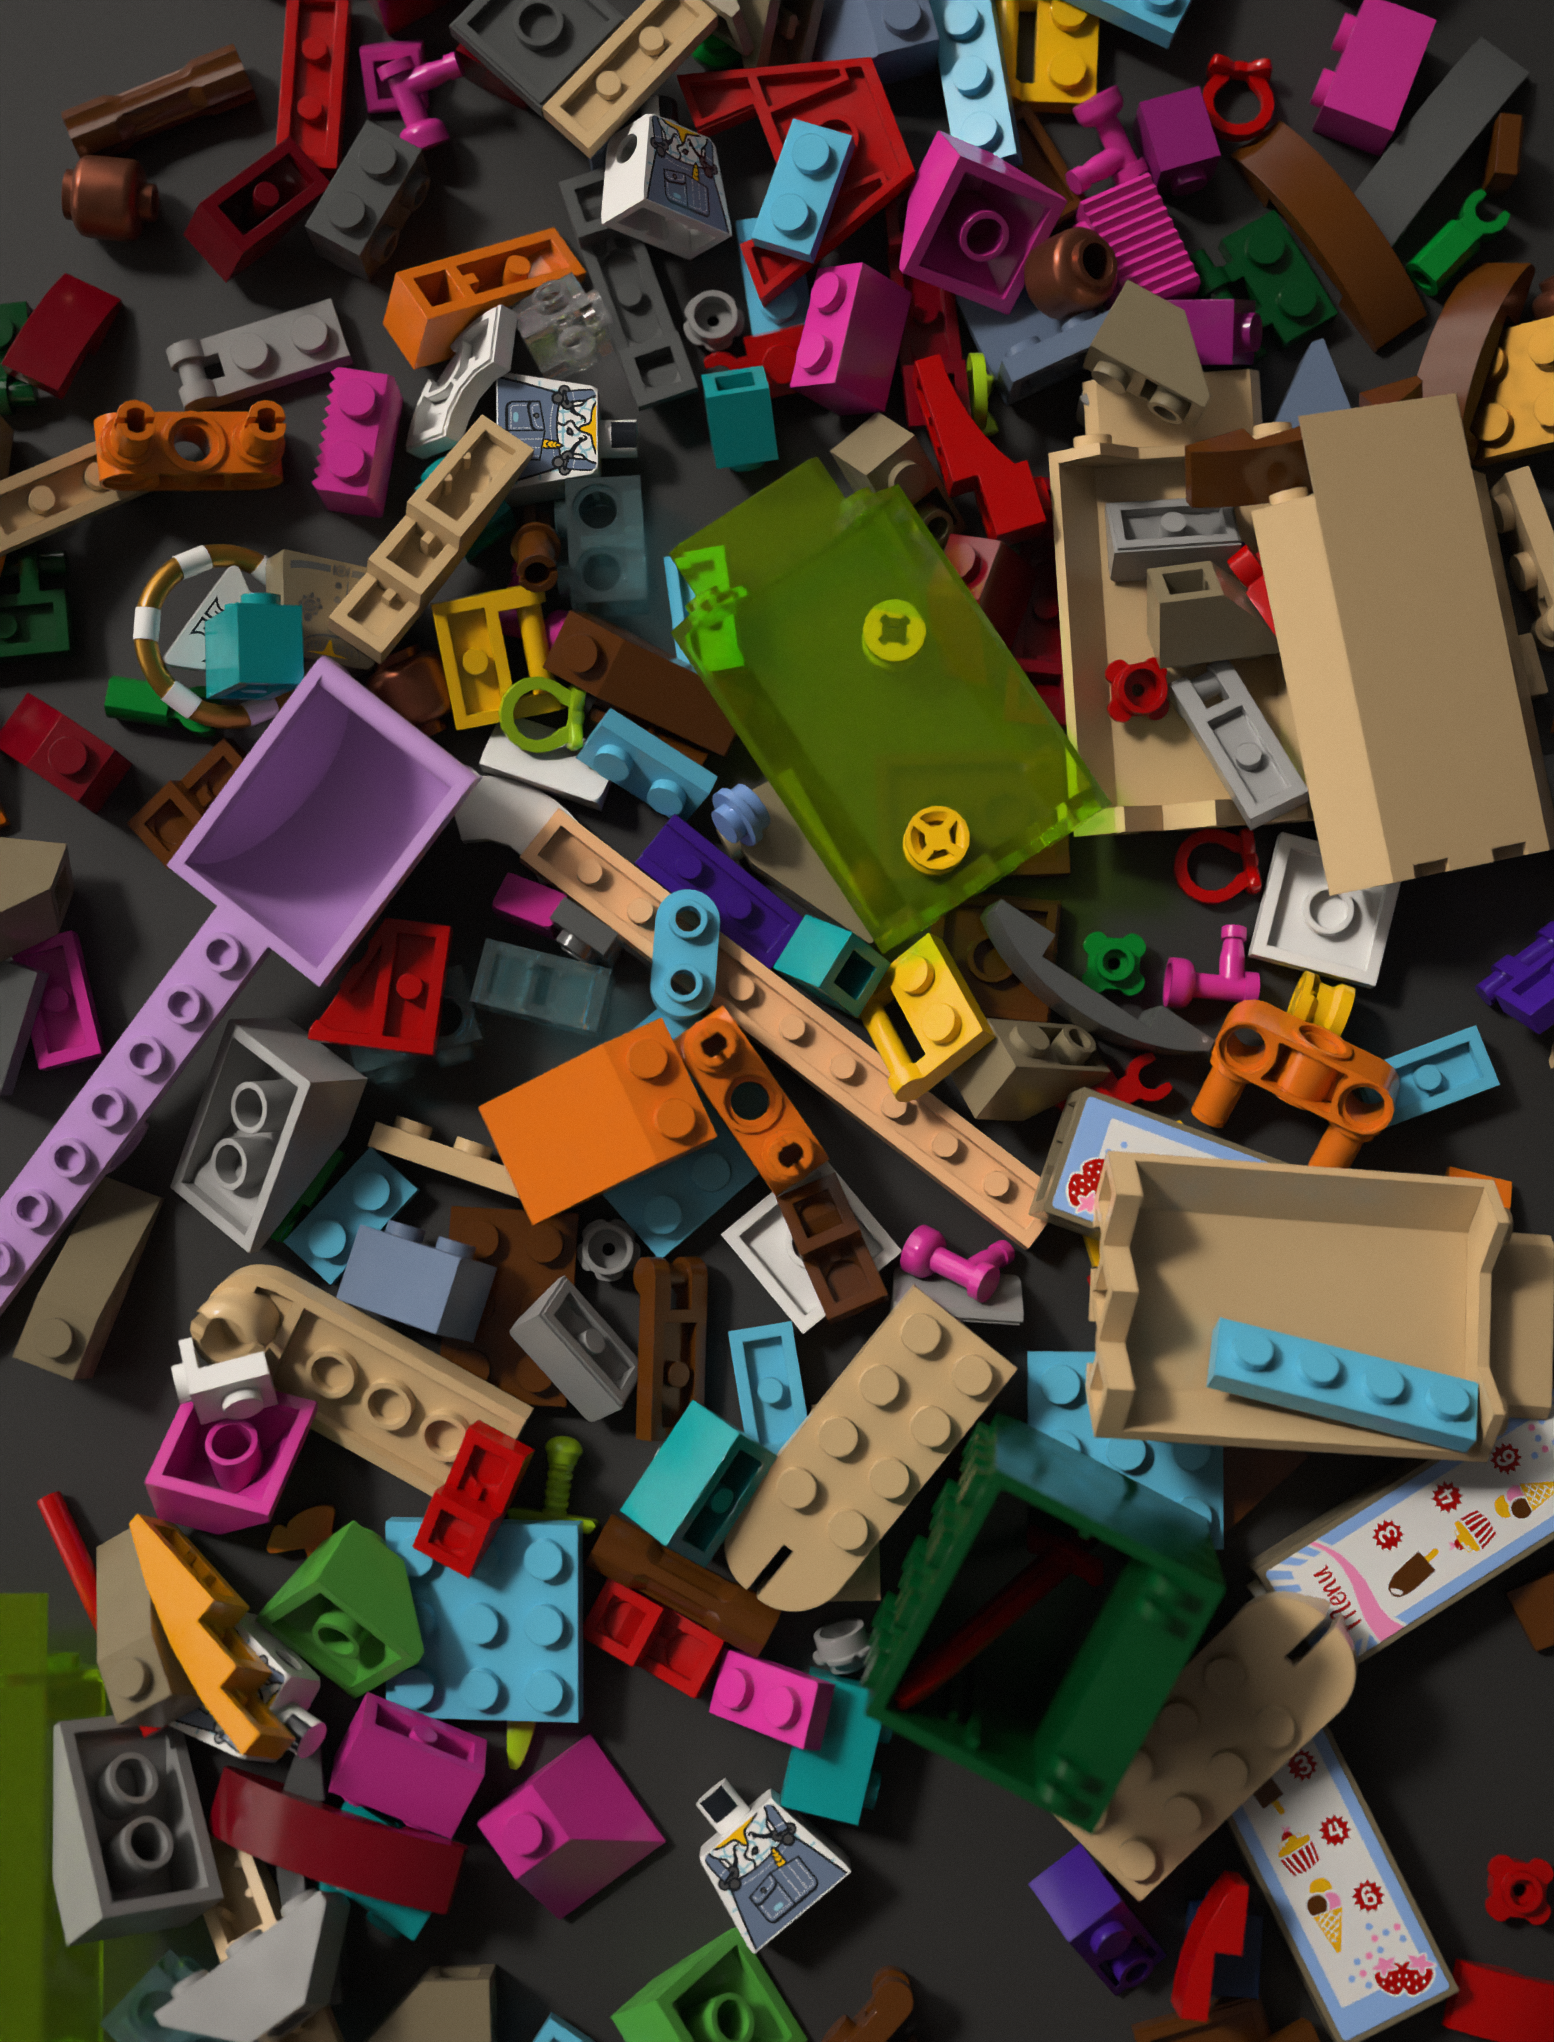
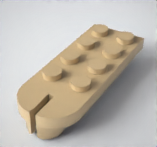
M255 1264L236 1270L212 1292L209 1299L197 1310L200 1314L191 1322L190 1331L194 1347L200 1357L209 1365L264 1351L275 1391L317 1401L319 1409L311 1425L312 1430L430 1496H433L434 1491L446 1483L467 1428L477 1420H481L518 1440L534 1410L533 1407L295 1274L277 1266Z
M913 1284L776 1454L778 1456L725 1537L726 1559L736 1580L747 1590L780 1548L785 1545L792 1550L791 1554L773 1576L766 1575L757 1586V1599L775 1609L792 1612L816 1608L830 1600L843 1587L1016 1372L1017 1367Z
M1277 1591L1260 1595L1245 1604L1185 1663L1093 1835L1055 1816L1138 1902L1143 1900L1321 1730L1348 1701L1356 1680L1358 1662L1354 1643L1347 1631L1345 1618L1341 1613L1330 1623L1327 1633L1304 1656H1296L1293 1660L1287 1656L1326 1617L1331 1605L1326 1599L1305 1596L1295 1592Z

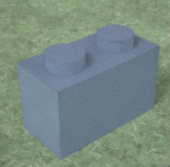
M389 1220L385 1231L360 1224L336 1298L437 1335L474 1342L497 1267L473 1260L476 1247L439 1236L435 1247L422 1243L426 1231L407 1224Z

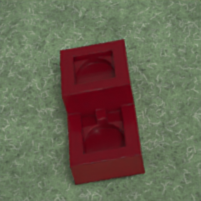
M64 273L33 310L1 362L5 373L63 400L87 353L95 356L123 305L122 299L70 274Z

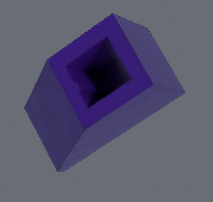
M1081 1843L1029 1883L1070 1945L1115 1997L1126 1988L1142 1983L1151 1974L1154 1966L1167 1957L1130 1905Z

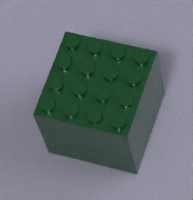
M996 1409L989 1425L978 1420L972 1429L961 1453L964 1460L960 1467V1471L963 1472L960 1480L957 1482L948 1477L943 1484L931 1509V1513L934 1516L929 1526V1530L932 1531L929 1538L927 1539L918 1534L913 1541L901 1566V1570L904 1573L898 1585V1588L901 1589L899 1595L888 1591L872 1620L871 1626L874 1629L867 1644L871 1648L864 1662V1666L867 1669L860 1683L861 1687L868 1690L864 1715L1093 1835L1226 1587L1206 1517ZM1036 1525L1051 1534L1063 1538L1078 1527L1079 1535L1089 1539L1092 1534L1102 1540L1088 1552L1104 1563V1583L1102 1585L1094 1587L1078 1575H1068L939 1688L906 1709L901 1710L896 1707L895 1693L914 1668L1038 1556L1027 1551L1026 1532L1028 1526Z

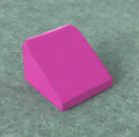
M424 39L362 45L359 51L368 113L400 111L388 81L381 82L377 68L409 55L412 56L416 67L425 64ZM427 91L420 94L425 108L430 107L429 93Z
M508 872L493 900L492 910L499 919L556 940L559 933L551 922L550 916L564 897L567 898V895Z

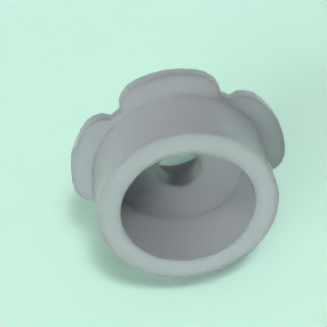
M718 290L704 291L689 301L684 311L687 322L684 323L683 327L687 339L695 346H706V349L712 352L723 351L733 344V338L741 335L744 328V315L740 309H737L735 300L730 295ZM716 317L719 319V324L712 327L708 325V319Z
M598 1219L589 1223L582 1232L583 1242L577 1247V1257L582 1268L586 1271H593L595 1277L602 1281L610 1282L621 1279L623 1272L634 1269L637 1261L640 1259L641 1249L639 1244L635 1243V1231L627 1222L620 1219H613L611 1222ZM606 1243H612L615 1247V1252L610 1256L603 1253V1246Z
M843 1618L820 1627L814 1633L817 1651L813 1653L814 1662L821 1666L827 1664L833 1674H847L864 1667L865 1659L871 1648L867 1645L871 1634L866 1632L863 1620L859 1618Z

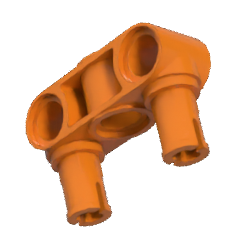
M268 400L256 402L251 406L249 412H154L152 407L143 401H126L119 406L117 412L101 415L94 420L100 486L114 491L188 492L261 490L278 486L284 482L281 458L285 450V439L283 436L286 431V423H283L286 418L285 412L280 405ZM178 442H191L202 450L205 459L196 462L188 461L177 453L174 445Z
M1256 999L1244 1000L1234 1005L1229 1011L1211 1047L1210 1063L1212 1068L1191 1108V1113L1204 1124L1215 1128H1223L1246 1085L1254 1083L1272 1092L1286 1103L1302 1110L1311 1111L1327 1119L1330 1123L1308 1166L1349 1169L1363 1143L1371 1142L1391 1122L1400 1090V1081L1394 1067L1385 1060L1346 1042L1327 1028L1303 1021L1267 1002ZM1244 1028L1254 1030L1261 1035L1265 1043L1260 1046L1245 1045L1237 1038L1235 1031ZM1358 1087L1372 1088L1380 1093L1383 1100L1373 1104L1364 1103L1354 1096L1352 1090Z
M723 1005L673 1039L686 1069L776 1197L797 1182L805 1179L811 1172L830 1160L812 1131ZM744 1082L758 1084L767 1095L765 1112L754 1120L740 1118L731 1106L733 1090Z

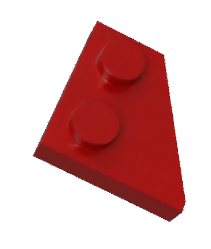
M385 918L368 943V950L359 963L354 964L339 985L341 989L319 1021L315 1020L309 1028L308 1040L436 1057L454 929L447 925Z

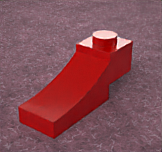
M940 354L916 360L912 383L948 497L952 498L973 491L988 539L1001 540L1009 546L1040 536L1046 523L1045 515L1052 513L1051 500L1043 477L1033 478L1027 460L1018 463L1012 462L982 433L957 396Z

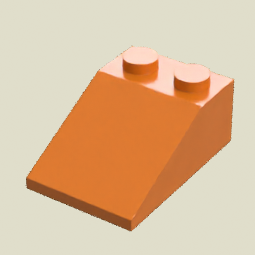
M662 1017L607 1041L478 1107L532 1226L708 1146L717 1137L716 1131Z

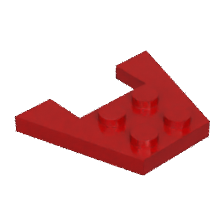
M871 57L676 75L698 134L708 138L758 116L776 164L793 118L853 136L856 146L814 264L757 247L752 239L739 244L763 307H766L910 186L916 177L913 164Z

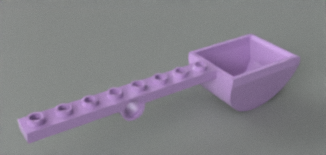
M322 656L312 666L166 865L217 905V907L0 1199V1316L104 1176L118 1168L139 1145L149 1127V1124L146 1122L147 1118L272 950L317 986H327L482 779L480 774L455 759L352 678L344 667L330 657Z

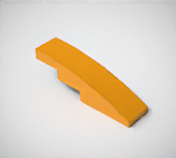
M137 1513L129 1523L146 1587L170 1645L202 1702L242 1755L279 1760L296 1738L256 1694L273 1672L234 1629L250 1607L175 1523Z

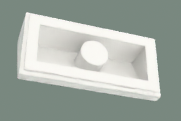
M524 718L514 719L519 732L530 739H545L557 731V729ZM500 722L496 724L479 762V766L485 773L527 784L542 792L598 811H602L612 782L576 759L580 749L572 751L565 744L552 751L541 753L519 749L506 738L500 727Z

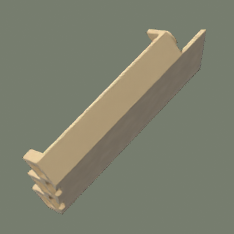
M1242 369L1203 372L1211 397L1195 427L1183 421L1181 424H1172L1160 419L1150 411L1148 402L1128 391L1120 394L1102 387L1095 380L1082 382L1083 396L1087 392L1089 406L1084 404L1086 435L1073 439L1074 448L1048 453L1074 837L1114 836L1144 832L1186 831L1247 825L1185 719L1181 718L1174 708L1168 693L1166 699L1170 704L1169 711L1165 717L1157 721H1152L1147 716H1134L1127 722L1118 723L1107 712V706L1112 700L1111 684L1105 679L1107 666L1118 659L1124 660L1127 664L1140 663L1148 658L1155 657L1147 635V580L1114 582L1110 579L1105 504L1186 498V445L1242 428L1255 440L1292 429V423L1290 422L1263 423L1260 374L1258 370ZM1270 503L1234 507L1240 539L1249 545L1255 554L1259 552L1251 511L1271 506ZM1234 573L1229 574L1237 581H1239L1241 584H1243ZM1280 653L1263 655L1253 660L1229 659L1307 787ZM1212 662L1200 663L1191 668L1168 667L1166 675L1167 684L1183 676H1186L1189 680L1207 672L1206 667ZM1134 684L1132 693L1135 696H1140L1142 694V687ZM1217 695L1203 703L1208 709L1224 701V699ZM1310 798L1308 803L1264 825L1314 821Z
M1457 393L1298 416L1314 494L1309 495L1308 487L1280 491L1269 496L1271 506L1253 510L1251 515L1329 895L1347 893L1554 849V808L1485 474L1472 470Z
M1107 1151L1094 1199L1093 1228L1101 1229L1100 1261L1097 1269H1091L1089 1321L1096 1322L1097 1333L1094 1363H1087L1085 1390L1094 1437L1487 1463L1497 1437L1502 1436L1506 1432L1509 1418L1547 1420L1552 1408L1554 1243L1550 1235L1512 1232L1513 1218L1509 1208L1504 1207L1494 1180ZM1221 1317L1477 1382L1476 1441L1467 1453L1207 1388L1212 1330Z

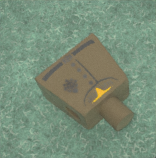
M283 549L268 558L265 568L266 593L281 595V605H302L304 677L322 656L330 657L350 673L352 678L369 673L375 661L328 630V617L366 574L367 567Z

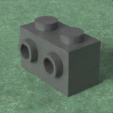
M367 120L305 224V229L316 254L370 283L380 265L386 263L392 256L399 240L400 231L411 212L416 211L421 206L428 193L431 178L422 149Z

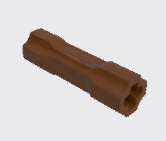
M232 43L190 60L182 69L117 95H102L61 112V116L79 158L86 155L112 157L129 150L135 142L202 115L215 116L257 98L235 45Z
M611 1514L585 1562L586 1566L627 1588L637 1589L707 1627L713 1635L755 1658L759 1656L782 1612V1610L770 1607L758 1600L756 1591L750 1588L746 1590L740 1583L731 1582L715 1572L700 1566L661 1544L651 1534L614 1514Z

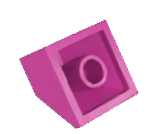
M938 130L910 187L899 269L906 275L1009 315L1025 285L1024 265L1028 255L1034 248L1049 238L1067 200L993 153Z
M275 1391L278 1404L262 1408L254 1416L237 1420L225 1418L203 1425L200 1424L193 1402L181 1404L144 1482L158 1519L217 1535L270 1522L319 1409L317 1401Z
M591 1732L485 1809L477 1823L514 1878L559 1920L666 1842L664 1835Z

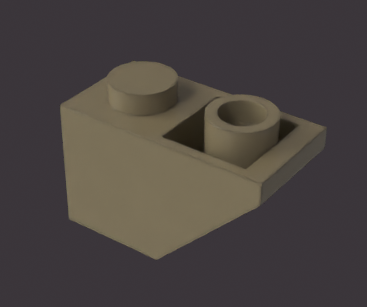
M1127 279L1090 344L1083 367L1092 372V378L1102 387L1120 394L1128 391L1148 402L1150 411L1160 419L1172 424H1181L1183 421L1195 427L1211 396L1185 310Z
M877 412L830 451L856 496L918 566L921 567L944 548L950 534L959 535L968 528L952 499L948 497L943 483L916 436L881 413Z
M1212 561L1147 569V635L1160 669L1168 667L1191 668L1200 663L1236 658L1253 660L1263 655L1280 653L1276 636L1245 593L1248 591V588Z
M0 837V962L59 934L75 889L67 844Z
M987 1019L996 1038L951 1072L950 1076L975 1119L1024 1121L1066 1100L1069 1093L1083 1087L1090 1088L1104 1081L1110 1071L1096 1050V1043L1092 1036L1079 1026L1073 1024Z
M496 1964L430 1966L372 2029L364 2042H498Z

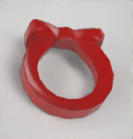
M1214 54L1206 70L1209 81L1204 87L1202 96L1214 134L1219 139L1230 142L1249 141L1261 135L1269 126L1275 106L1273 93L1268 85L1273 74L1271 59H1257L1247 63L1241 60L1234 62L1229 57L1221 54ZM1229 80L1246 81L1249 88L1255 93L1260 101L1261 111L1254 120L1245 124H1234L1225 121L1216 112L1213 102L1214 97L1226 86Z
M1243 828L1239 831L1238 836L1220 829H1204L1191 834L1181 843L1174 857L1173 874L1181 891L1188 898L1200 904L1210 905L1229 901L1244 889L1251 895L1259 893L1262 884L1258 869L1259 859L1256 853L1253 829ZM1205 843H1218L1232 852L1240 854L1243 862V872L1238 874L1225 888L1216 891L1205 890L1197 886L1190 879L1187 871V859L1197 846Z

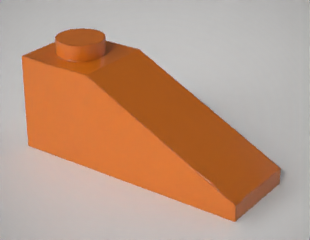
M553 227L396 272L383 325L415 370L453 358L456 352L450 348V345L465 328L485 312L502 304L518 313V322L583 282L586 271L556 228Z

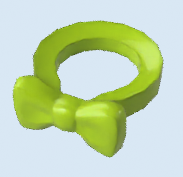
M983 352L969 353L967 359V380L972 419L986 437L992 436L998 432L999 428L995 418L988 411V398L994 390L995 383L992 377L987 375Z
M540 676L523 678L511 685L501 699L498 711L500 727L511 743L519 749L533 753L552 751L564 744L572 751L582 749V724L585 719L583 710L586 691L573 684L567 689L555 680ZM540 689L548 691L561 704L567 706L568 720L566 726L559 728L545 739L534 740L525 737L519 732L514 723L513 712L516 702L522 695L529 691Z

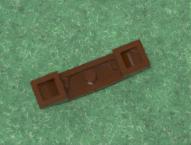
M1278 121L1261 135L1255 137L1230 155L1229 161L1263 206L1267 207L1271 203L1276 206L1343 295L1338 304L1374 353L1426 317V311L1409 276L1375 221L1336 171L1293 129L1282 121Z
M1475 263L1466 272L1447 300L1429 338L1417 376L1423 380L1422 398L1457 393L1471 466L1480 441L1469 429L1503 326H1517L1536 271L1532 263Z
M1416 375L1360 392L1359 407L1422 398L1423 380ZM1300 426L1256 440L1242 428L1185 446L1186 502L1192 508H1225L1270 503V495L1298 487H1308L1309 494H1313Z

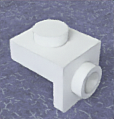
M192 1337L178 1341L183 1363L171 1366L180 1404L193 1402L201 1425L225 1418L236 1420L249 1418L259 1413L262 1408L278 1404L264 1351L201 1367Z

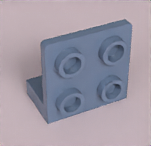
M1025 285L1009 315L955 295L956 306L979 352H983L988 371L1006 406L1086 370L1083 364L1090 344L1110 311L1108 310L1101 314L1099 309L1096 308L1080 313L1068 320L1052 319L1036 308L1028 296Z

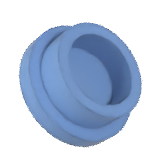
M737 784L731 790L722 788L713 795L712 801L715 810L711 813V817L718 831L731 843L740 841L747 846H754L763 838L762 831L770 825V816L762 801L750 788L743 784Z

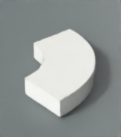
M501 304L474 320L450 345V348L456 354L445 368L438 382L428 379L412 417L406 442V452L423 460L452 449L465 435L468 421L479 399L494 381L508 373L511 369L518 313Z
M482 776V779L455 813L461 840L464 844L492 842L511 848L519 855L524 852L558 808L577 821L562 805L542 791L515 780L495 776ZM536 875L541 885L548 884Z

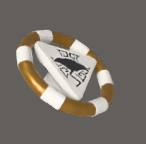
M200 545L177 554L165 562L149 579L141 593L137 607H135L133 631L134 646L139 665L149 685L161 698L160 700L186 719L205 726L222 729L253 727L276 717L296 690L295 688L271 700H249L240 705L233 706L217 705L203 701L199 696L174 679L167 667L206 672L205 621L224 611V605L241 603V595L250 593L241 571L249 573L266 587L265 568L268 559L266 555L235 545ZM212 568H227L162 657L158 645L161 608L169 593L182 580Z

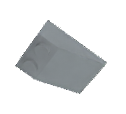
M287 1017L229 1019L170 1188L248 1253L259 1252L347 1136L367 1078L320 1042L308 1040V1033Z
M114 1715L61 1721L53 1727V1884L67 1946L187 1926L224 1898L184 1732L168 1726L161 1732L144 1738L139 1726L117 1725Z

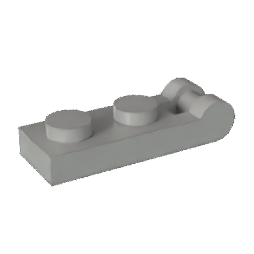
M331 298L200 340L186 339L178 341L166 349L171 370L180 374L183 384L179 389L183 408L185 411L196 412L206 411L334 370L337 367L353 364L336 308ZM221 362L225 376L214 380L207 379L203 367Z
M1229 660L1214 661L1208 664L1206 673L1191 680L1183 676L1168 683V694L1174 708L1180 717L1185 719L1250 830L1309 802L1308 788ZM1217 695L1224 699V701L1208 709L1203 703Z

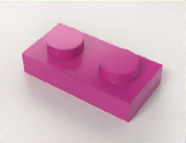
M72 930L59 933L12 956V959L16 962L49 973L31 1032L39 1070L49 1071L106 1056L105 1043L78 933Z
M724 1648L709 1713L801 1749L821 1750L836 1684L760 1656L755 1658L743 1650Z

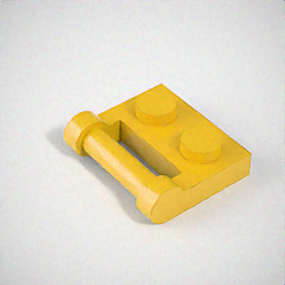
M995 0L1013 108L1016 109L1028 102L1033 112L1074 114L1072 110L1074 107L1096 95L1099 17L1063 0ZM1019 11L1036 12L1033 83H1021L1016 79Z
M516 585L506 589L430 603L451 701L454 725L457 731L500 722L498 711L501 699L512 685L498 612L516 609L529 677L540 676L555 680L553 673L542 668L550 653L541 603L547 601L545 591L535 593L527 591L521 585ZM532 690V693L522 695L516 702L513 717L514 719L550 713L565 709L567 706L561 704L548 691Z
M927 933L890 964L858 1019L862 1020L890 1073L888 1085L898 1102H910L921 1097L996 1038L943 940L931 933ZM895 998L926 1054L916 1063L912 1062L884 1009Z

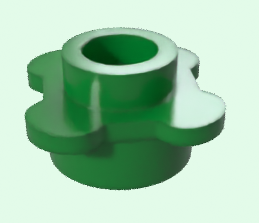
M1096 931L1085 938L1083 950L1088 954L1086 972L1081 978L1083 984L1098 994L1103 990H1120L1126 996H1134L1143 989L1145 979L1140 974V957L1146 951V944L1142 937L1130 933L1124 938H1110L1104 933ZM1111 958L1118 959L1120 963L1119 968L1116 970L1110 969L1108 960Z

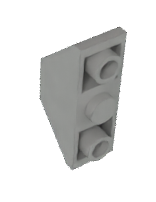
M309 1889L288 1901L280 1910L283 1918L265 1932L261 1929H256L243 1935L226 1949L225 1952L228 1959L208 1973L206 1969L200 1970L180 1981L171 1990L174 1999L154 2013L160 2026L234 2042H278L330 2003L350 1910V1903L345 1894L327 1891L317 1892L316 1889Z

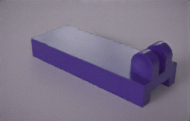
M676 814L668 820L633 864L671 894L679 890L691 889L707 895L715 903L719 911L720 932L768 969H771L779 959L803 920L802 916Z

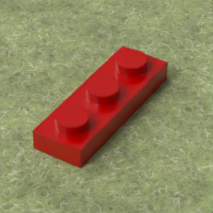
M287 0L276 146L290 136L326 178H333L342 162L353 0Z

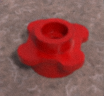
M1155 657L1135 664H1127L1121 659L1111 662L1105 670V679L1111 684L1112 700L1107 706L1109 716L1118 723L1127 722L1134 716H1147L1152 721L1165 717L1170 707L1169 701L1166 699L1168 693L1167 668L1160 669ZM1134 684L1142 687V694L1140 696H1135L1132 693Z
M1505 1854L1494 1856L1487 1866L1489 1873L1487 1889L1490 1895L1485 1900L1487 1913L1494 1920L1500 1922L1505 1921L1509 1917L1526 1918L1533 1925H1540L1546 1922L1551 1914V1907L1546 1902L1547 1884L1554 1877L1550 1864L1542 1858H1533L1531 1861L1525 1862L1521 1859L1510 1858ZM1519 1883L1523 1884L1525 1887L1524 1893L1522 1895H1515L1513 1891L1514 1886Z

